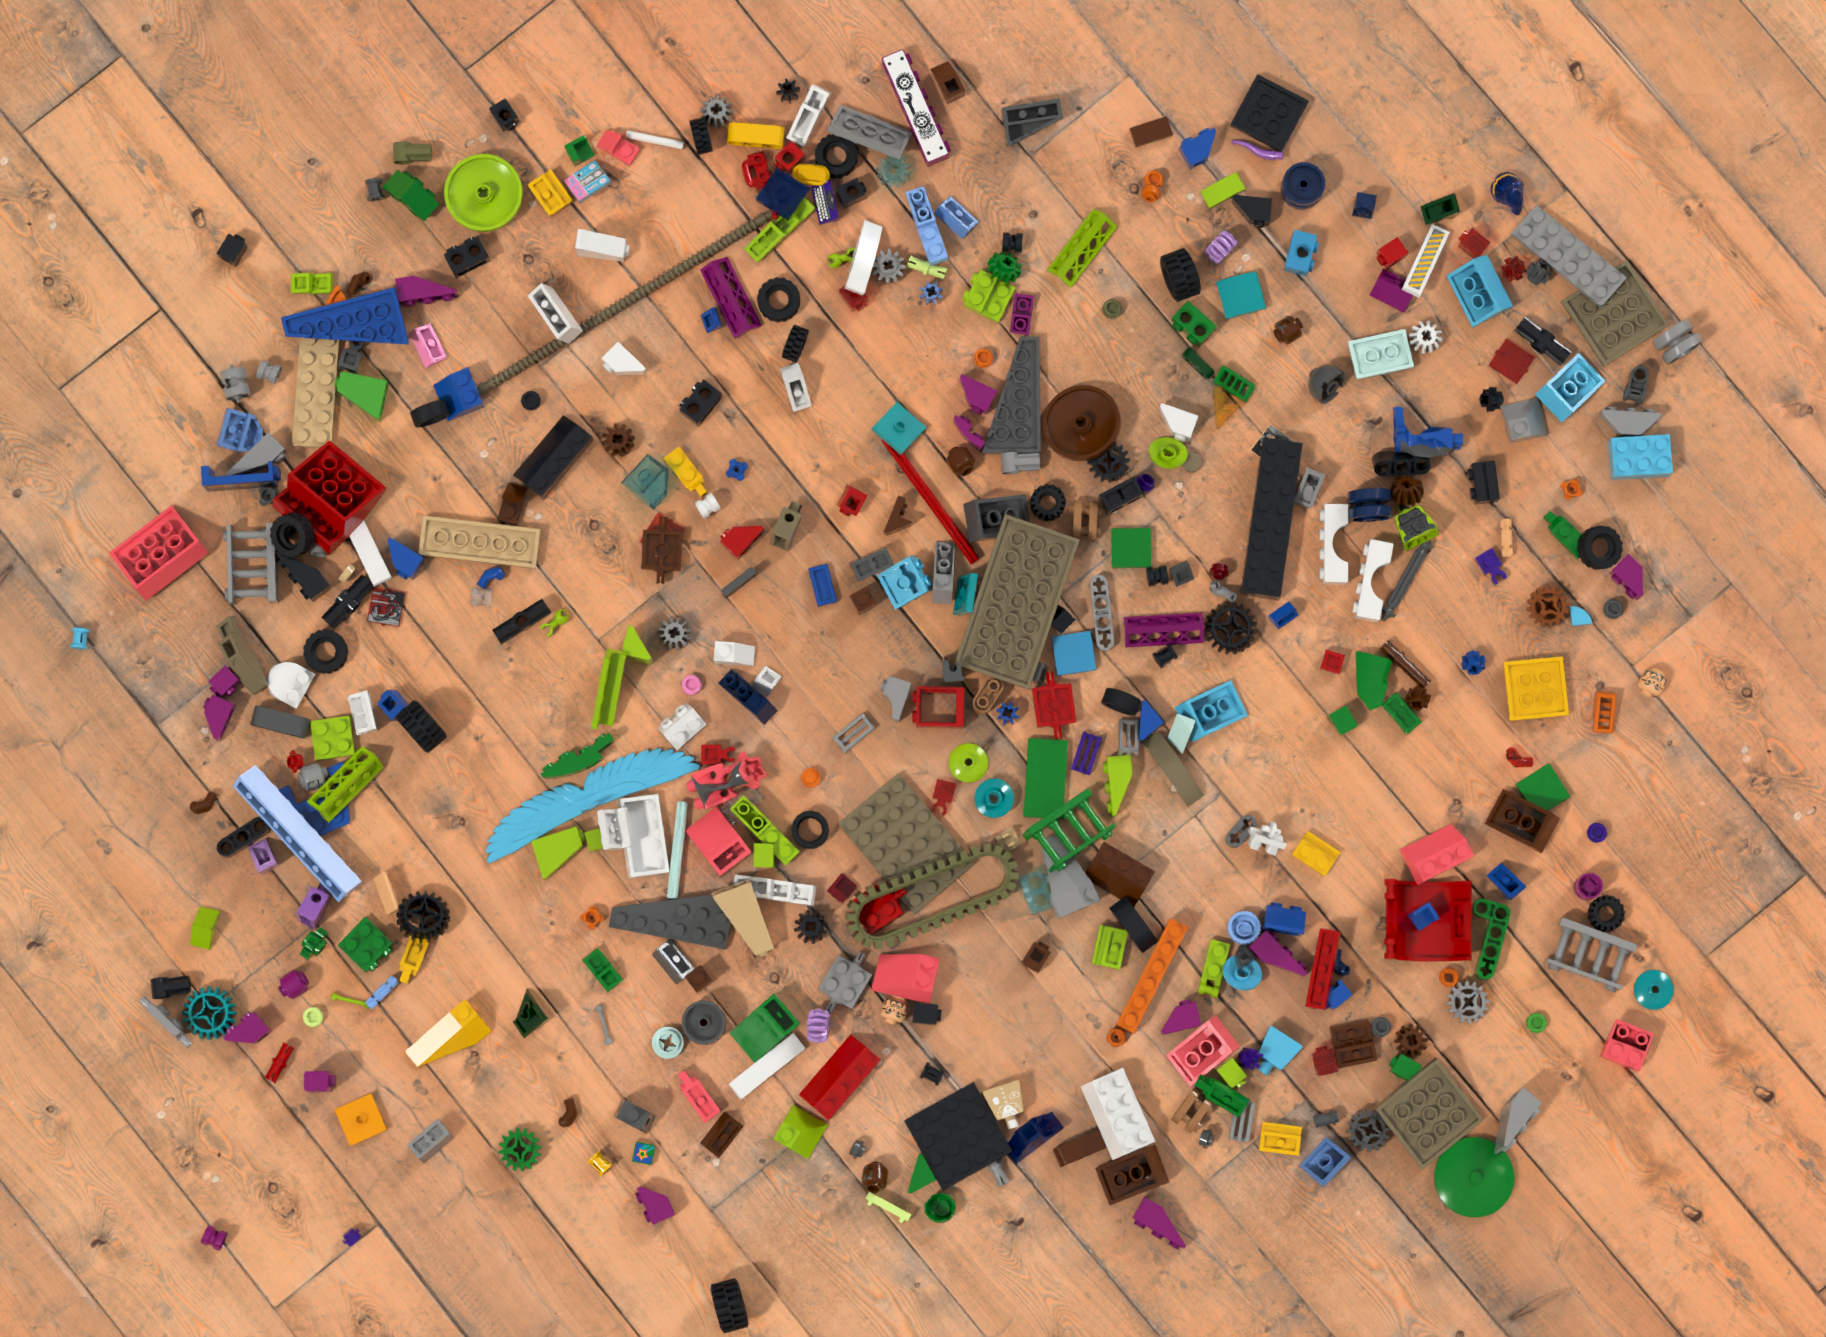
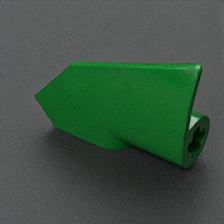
M1356 651L1357 695L1371 711L1381 707L1383 704L1392 660Z

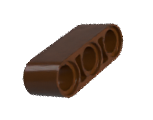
M1098 1129L1054 1148L1053 1152L1061 1168L1107 1148Z

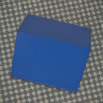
M713 307L701 314L707 333L724 328L716 308Z

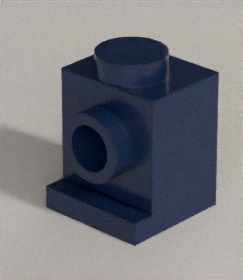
M1357 192L1352 216L1372 219L1377 195Z

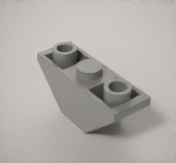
M1605 407V410L1602 409L1599 413V417L1617 437L1641 436L1661 417V413H1656L1654 409H1645L1644 412H1637L1635 408H1625L1624 411H1620L1616 407Z

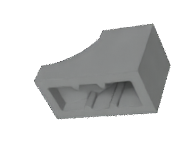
M889 676L888 680H883L880 691H883V697H886L891 703L893 711L891 720L899 722L911 683Z

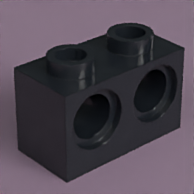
M479 237L468 238L464 241L463 245L450 247L446 250L447 253L444 254L455 278L490 262V258ZM473 248L480 249V253L476 256H472L470 251ZM460 256L463 258L462 262L458 265L453 264V259Z
M704 379L701 383L697 382L691 390L693 392L689 398L685 397L679 405L681 407L679 409L680 413L698 427L723 397L720 391ZM704 390L711 392V396L707 399H703L700 396ZM690 406H697L699 411L696 414L689 413L688 409Z
M1132 477L1099 494L1098 499L1106 514L1109 515L1142 498L1143 492L1135 477Z

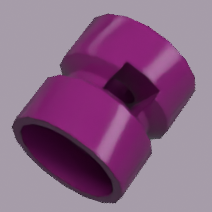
M1594 873L1580 876L1576 879L1573 886L1575 895L1579 899L1586 901L1596 898L1603 889L1602 880Z

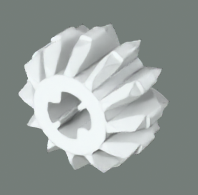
M1420 321L1418 327H1412L1413 332L1409 334V337L1413 338L1410 341V345L1416 344L1415 351L1422 348L1421 354H1425L1426 349L1431 354L1433 353V348H1439L1438 343L1442 342V338L1438 336L1442 331H1435L1437 324L1430 327V321H1427L1424 326L1422 321ZM1425 334L1429 335L1426 341L1422 339Z

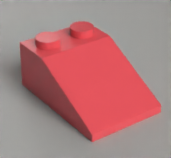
M922 954L879 955L871 991L930 1004L940 958Z
M1215 1016L1170 1051L1166 1057L1191 1087L1195 1084L1200 1074L1203 1076L1208 1074L1237 1051L1240 1045L1218 1017Z

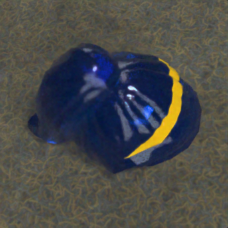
M1503 172L1498 174L1490 188L1493 198L1497 203L1509 206L1513 214H1521L1524 201V184L1522 180L1513 173Z

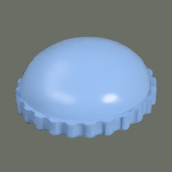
M1248 911L1235 913L1234 916H1231L1227 925L1228 935L1237 944L1240 943V945L1251 944V942L1257 940L1261 932L1258 917Z

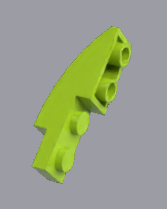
M744 795L730 808L736 817L762 843L774 844V855L785 866L800 852Z

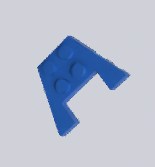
M344 761L327 768L330 777L344 764ZM339 783L334 784L335 787L330 790L336 789ZM289 785L279 789V792L291 802L292 806L304 816L305 820L320 836L350 824L349 803L328 823L323 819L319 811L307 803V800L297 804ZM325 797L319 798L315 803L320 805L325 800Z

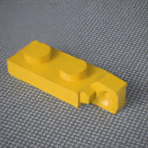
M677 447L663 458L687 490L689 489L690 492L695 490L701 498L707 494L706 489L702 486L705 482L702 475L680 447Z
M410 936L399 964V970L403 971L400 982L408 984L411 975L416 976L417 972H419L430 944L426 939H423V942L420 944L418 938L412 942V936Z

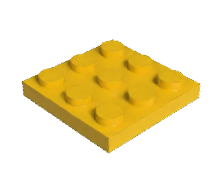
M1563 656L1503 662L1509 721L1569 716Z

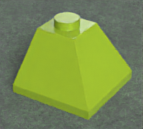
M793 1105L773 1140L809 1159L828 1124Z

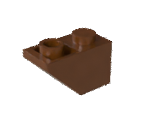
M949 61L931 69L947 104L965 96V89Z

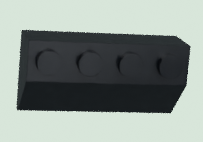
M563 415L513 476L544 500L593 442V437L578 424Z

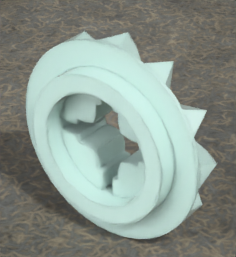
M673 1027L659 1029L652 1038V1048L661 1058H674L683 1049V1037ZM670 1035H672V1037H671V1038H672V1039H671V1042L674 1043V1045H676V1047H674V1046H672V1047L669 1046V1047L666 1048V1050L664 1051V1049H665V1048H664L665 1044L662 1043V1041H660V1039H662V1040H663V1039L667 1040L668 1037H670Z

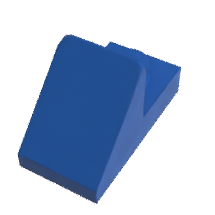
M1502 863L1487 874L1488 879L1501 891L1505 899L1512 900L1526 888L1525 884Z

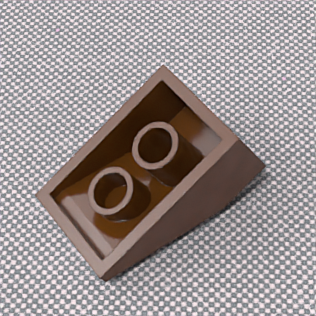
M1503 789L1485 824L1542 854L1560 818L1552 812Z
M1156 1145L1145 1147L1095 1168L1109 1205L1170 1182Z

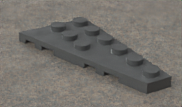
M1039 337L1019 338L982 454H1001L1006 452L1041 454Z
M710 894L612 907L608 927L726 950L731 922Z

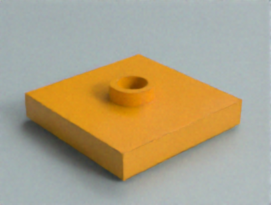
M372 1093L334 1109L350 1146L387 1131Z

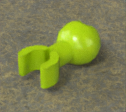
M855 248L848 249L842 255L830 254L827 257V264L831 268H838L842 262H852L853 258L847 256Z
M563 609L557 610L554 613V619L550 623L542 624L540 629L543 630L545 627L551 626L547 637L552 636L554 629L558 625L568 622V612Z

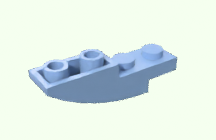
M924 186L905 192L930 266L949 260Z

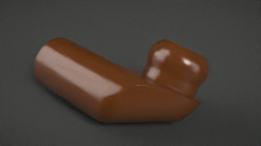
M209 791L205 800L193 801L189 808L194 814L209 812L218 795Z
M573 1098L564 1100L566 1112L558 1121L561 1127L571 1126L577 1117Z

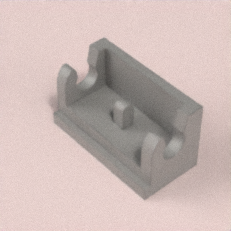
M436 1119L408 1143L407 1146L421 1162L425 1163L455 1137L439 1119Z

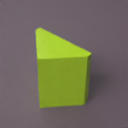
M631 624L627 628L622 652H627L626 659L648 665L653 664L651 656Z

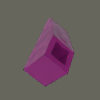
M417 276L395 279L398 301L404 307L415 306V303L419 302L432 304L435 303V300L440 299L442 301H452L454 297H458L455 289Z
M1266 930L1248 947L1262 963L1303 977L1308 974L1305 971L1307 967L1300 960L1296 962L1292 958V951L1287 946L1282 947L1278 943L1279 938L1272 931L1268 933Z
M1144 1197L1132 1216L1135 1220L1134 1224L1142 1229L1148 1227L1153 1230L1151 1234L1160 1240L1162 1237L1168 1239V1244L1177 1250L1180 1247L1185 1249L1186 1245L1163 1208Z

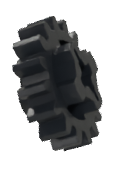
M1115 441L1113 446L1102 457L1087 461V465H1092L1089 472H1095V479L1100 476L1102 483L1104 479H1108V483H1111L1112 478L1119 481V475L1125 476L1123 470L1129 469V466L1125 465V463H1129L1130 459L1125 458L1128 451L1122 452L1123 445L1117 447ZM1112 450L1116 451L1120 456L1114 455ZM1107 455H1109L1110 461H1114L1111 463L1110 469L1108 468L1107 463L1104 462L1106 461ZM1121 465L1120 469L1113 473V469ZM1097 467H1101L1105 473H1102Z

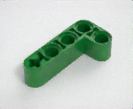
M1479 899L1472 904V914L1477 918L1488 920L1476 963L1475 975L1480 980H1488L1493 977L1510 918V909L1504 904ZM1478 903L1485 905V913L1481 914L1477 911L1476 906ZM1498 908L1503 909L1505 912L1503 919L1496 917L1495 912ZM1493 927L1500 931L1498 938H1494L1490 934V930ZM1487 947L1494 949L1495 954L1493 957L1486 955L1485 949ZM1482 959L1485 961L1493 962L1487 965V971H1489V974H1486L1485 976H1483V972L1480 971V969L1484 968L1486 965V962H1482Z

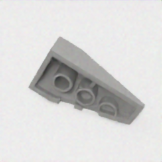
M1057 835L1046 838L1060 858L1069 854V851ZM1041 846L1043 862L1047 866L1048 871L1046 880L1047 883H1050L1051 889L1049 898L1058 919L1100 901L1092 881L1075 858L1067 862L1068 865L1058 872L1056 869L1050 873L1049 869L1054 862Z

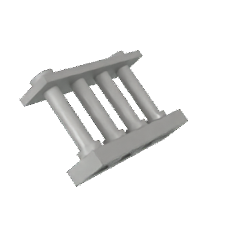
M266 523V528H263V530L234 532L232 525L227 524V530L223 531L224 542H227L228 588H225V600H228L230 605H235V598L265 597L270 604L278 603L277 551L274 545H272L270 538L272 523ZM263 538L267 543V548H263V550L234 551L233 539ZM264 558V560H267V567L258 570H234V559ZM264 577L268 582V587H264V589L235 590L234 578Z
M1564 917L1560 918L1557 926L1562 928V935L1553 960L1545 959L1544 963L1549 965L1548 968L1557 972L1561 969L1605 985L1604 989L1611 992L1622 990L1623 986L1617 984V980L1626 955L1634 953L1637 944ZM1575 932L1580 934L1581 941L1572 966H1568L1560 962L1569 936ZM1594 939L1599 941L1600 947L1591 973L1579 970L1588 942ZM1613 946L1618 948L1617 952L1619 953L1610 979L1606 980L1598 977L1607 948Z

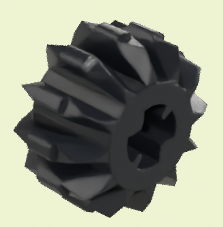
M807 910L806 918L803 914H799V917L803 920L802 922L795 920V924L801 927L794 928V931H802L798 934L797 938L800 939L805 935L804 943H807L808 939L811 938L812 944H815L814 937L821 941L822 937L819 933H827L826 930L821 929V927L827 926V922L820 923L824 916L822 915L817 919L818 912L814 911L813 917H810V911ZM808 922L810 924H816V926H814V928L816 929L814 932H812L811 930H809L808 932L806 931L805 928H807L806 924Z

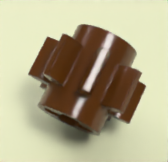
M1416 686L1413 689L1409 688L1405 702H1409L1410 708L1419 711L1423 707H1428L1431 695L1427 694V689L1424 687Z

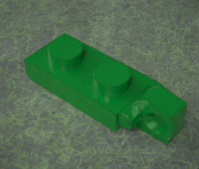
M1549 511L1543 517L1550 524L1547 528L1578 560L1579 553L1577 547L1581 534L1561 515L1557 517Z
M1200 1074L1195 1082V1086L1203 1090L1202 1093L1205 1094V1098L1237 1117H1240L1250 1099L1214 1078H1208Z

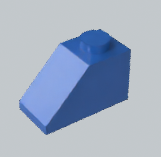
M389 537L388 544L393 565L398 571L396 574L405 580L407 578L413 580L425 559Z

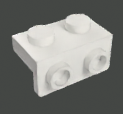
M688 703L679 706L671 717L664 719L658 730L678 750L707 724Z
M626 807L597 811L601 843L604 850H619L633 846Z

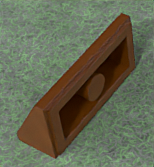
M723 1112L700 1144L719 1158L743 1128V1125L726 1112Z

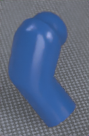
M500 567L486 569L477 585L485 589L490 580L495 578L502 580L505 572Z

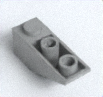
M936 542L932 603L952 604L955 543Z

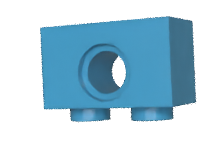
M1294 229L1283 271L1306 276L1308 271L1312 272L1315 261L1311 260L1312 254L1317 253L1319 242L1316 241L1317 235ZM1303 249L1307 252V256L1304 258L1299 257L1297 251Z

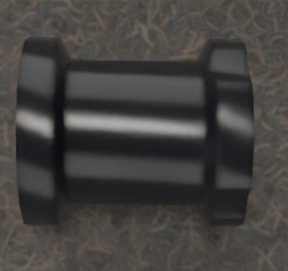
M1169 643L1166 645V648L1158 653H1152L1154 660L1161 669L1164 667V664L1172 659H1178L1177 654Z
M927 1062L920 1078H926L938 1086L945 1070H939Z

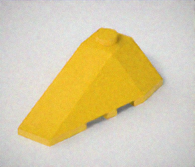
M464 999L405 1052L416 1066L419 1067L477 1044L492 1030L469 1002Z

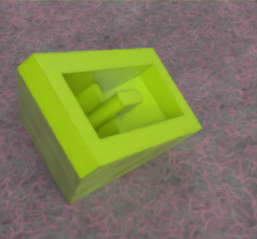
M200 906L192 924L190 945L210 950L220 911Z

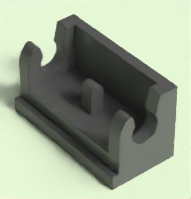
M885 546L849 562L858 582L894 566Z
M941 658L944 682L965 680L961 664L958 661L956 666L951 664L950 669L947 658Z

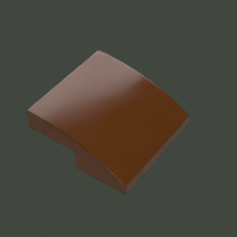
M1368 1019L1329 1027L1338 1068L1377 1061Z

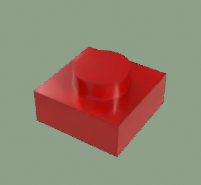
M1326 649L1320 669L1339 675L1345 655Z

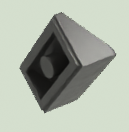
M671 939L652 953V956L675 984L680 983L687 974L694 970V967Z

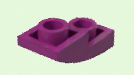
M1015 293L1009 333L1029 335L1034 296Z
M955 415L953 422L959 433L969 444L981 452L985 445L983 437L975 432L973 434L970 433L972 425L968 418L962 415L960 417Z

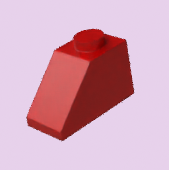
M762 526L733 527L731 530L726 529L720 536L722 539L720 544L738 560L762 535L764 528Z

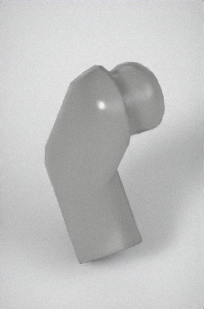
M1214 580L1210 583L1209 589L1212 594L1223 597L1230 602L1236 600L1237 594L1221 585L1219 581Z

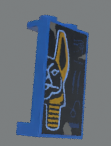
M268 461V473L215 477L214 471L209 465L201 466L202 486L207 492L278 487V481H281V471L273 461Z

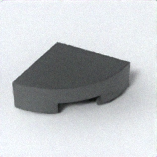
M1244 944L1238 947L1235 955L1236 964L1241 970L1256 958L1253 952Z

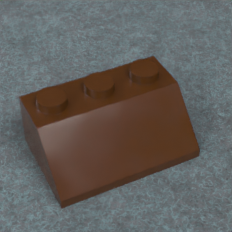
M1106 842L1102 843L1086 871V875L1093 884L1119 899L1125 896L1133 907H1135L1155 873L1154 870Z

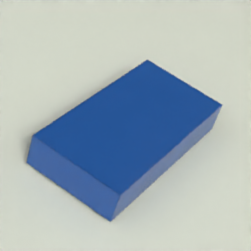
M824 564L808 568L818 607L836 603L837 599L828 565Z

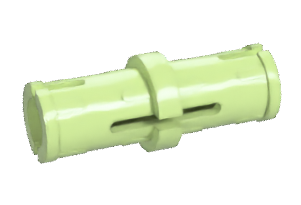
M910 256L909 261L915 262L916 265L908 262L907 268L921 271L926 276L929 274L944 280L945 275L938 273V271L946 273L948 268L935 264L930 266L928 260L924 261Z

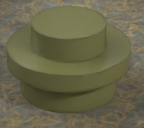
M1110 299L1103 304L1102 312L1107 318L1115 319L1120 316L1122 306L1117 300Z

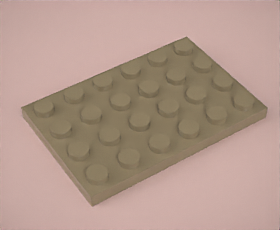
M899 773L838 823L888 885H890L888 878L894 875L898 881H901L899 873L907 871L910 877L913 876L911 869L918 866L921 872H924L922 866L924 863L930 862L933 868L936 867L934 859L941 857L944 863H947L945 857L947 854L953 853L957 859L959 858L957 850L962 849ZM970 861L905 887L908 893L900 899L915 915L975 863Z

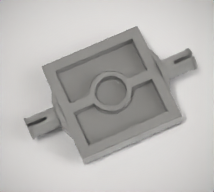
M859 951L854 961L846 960L838 955L820 984L818 990L827 994L831 999L825 1008L831 1014L837 1003L853 1010L873 975L860 966L866 956L864 953Z
M145 996L139 1000V1003L146 1008L147 1012L177 1038V1041H180L187 1049L193 1044L185 1036L186 1032L183 1031L184 1025L177 1019H171L169 1017L171 1013L163 1005L159 1004L157 1006L154 1003L152 1004Z

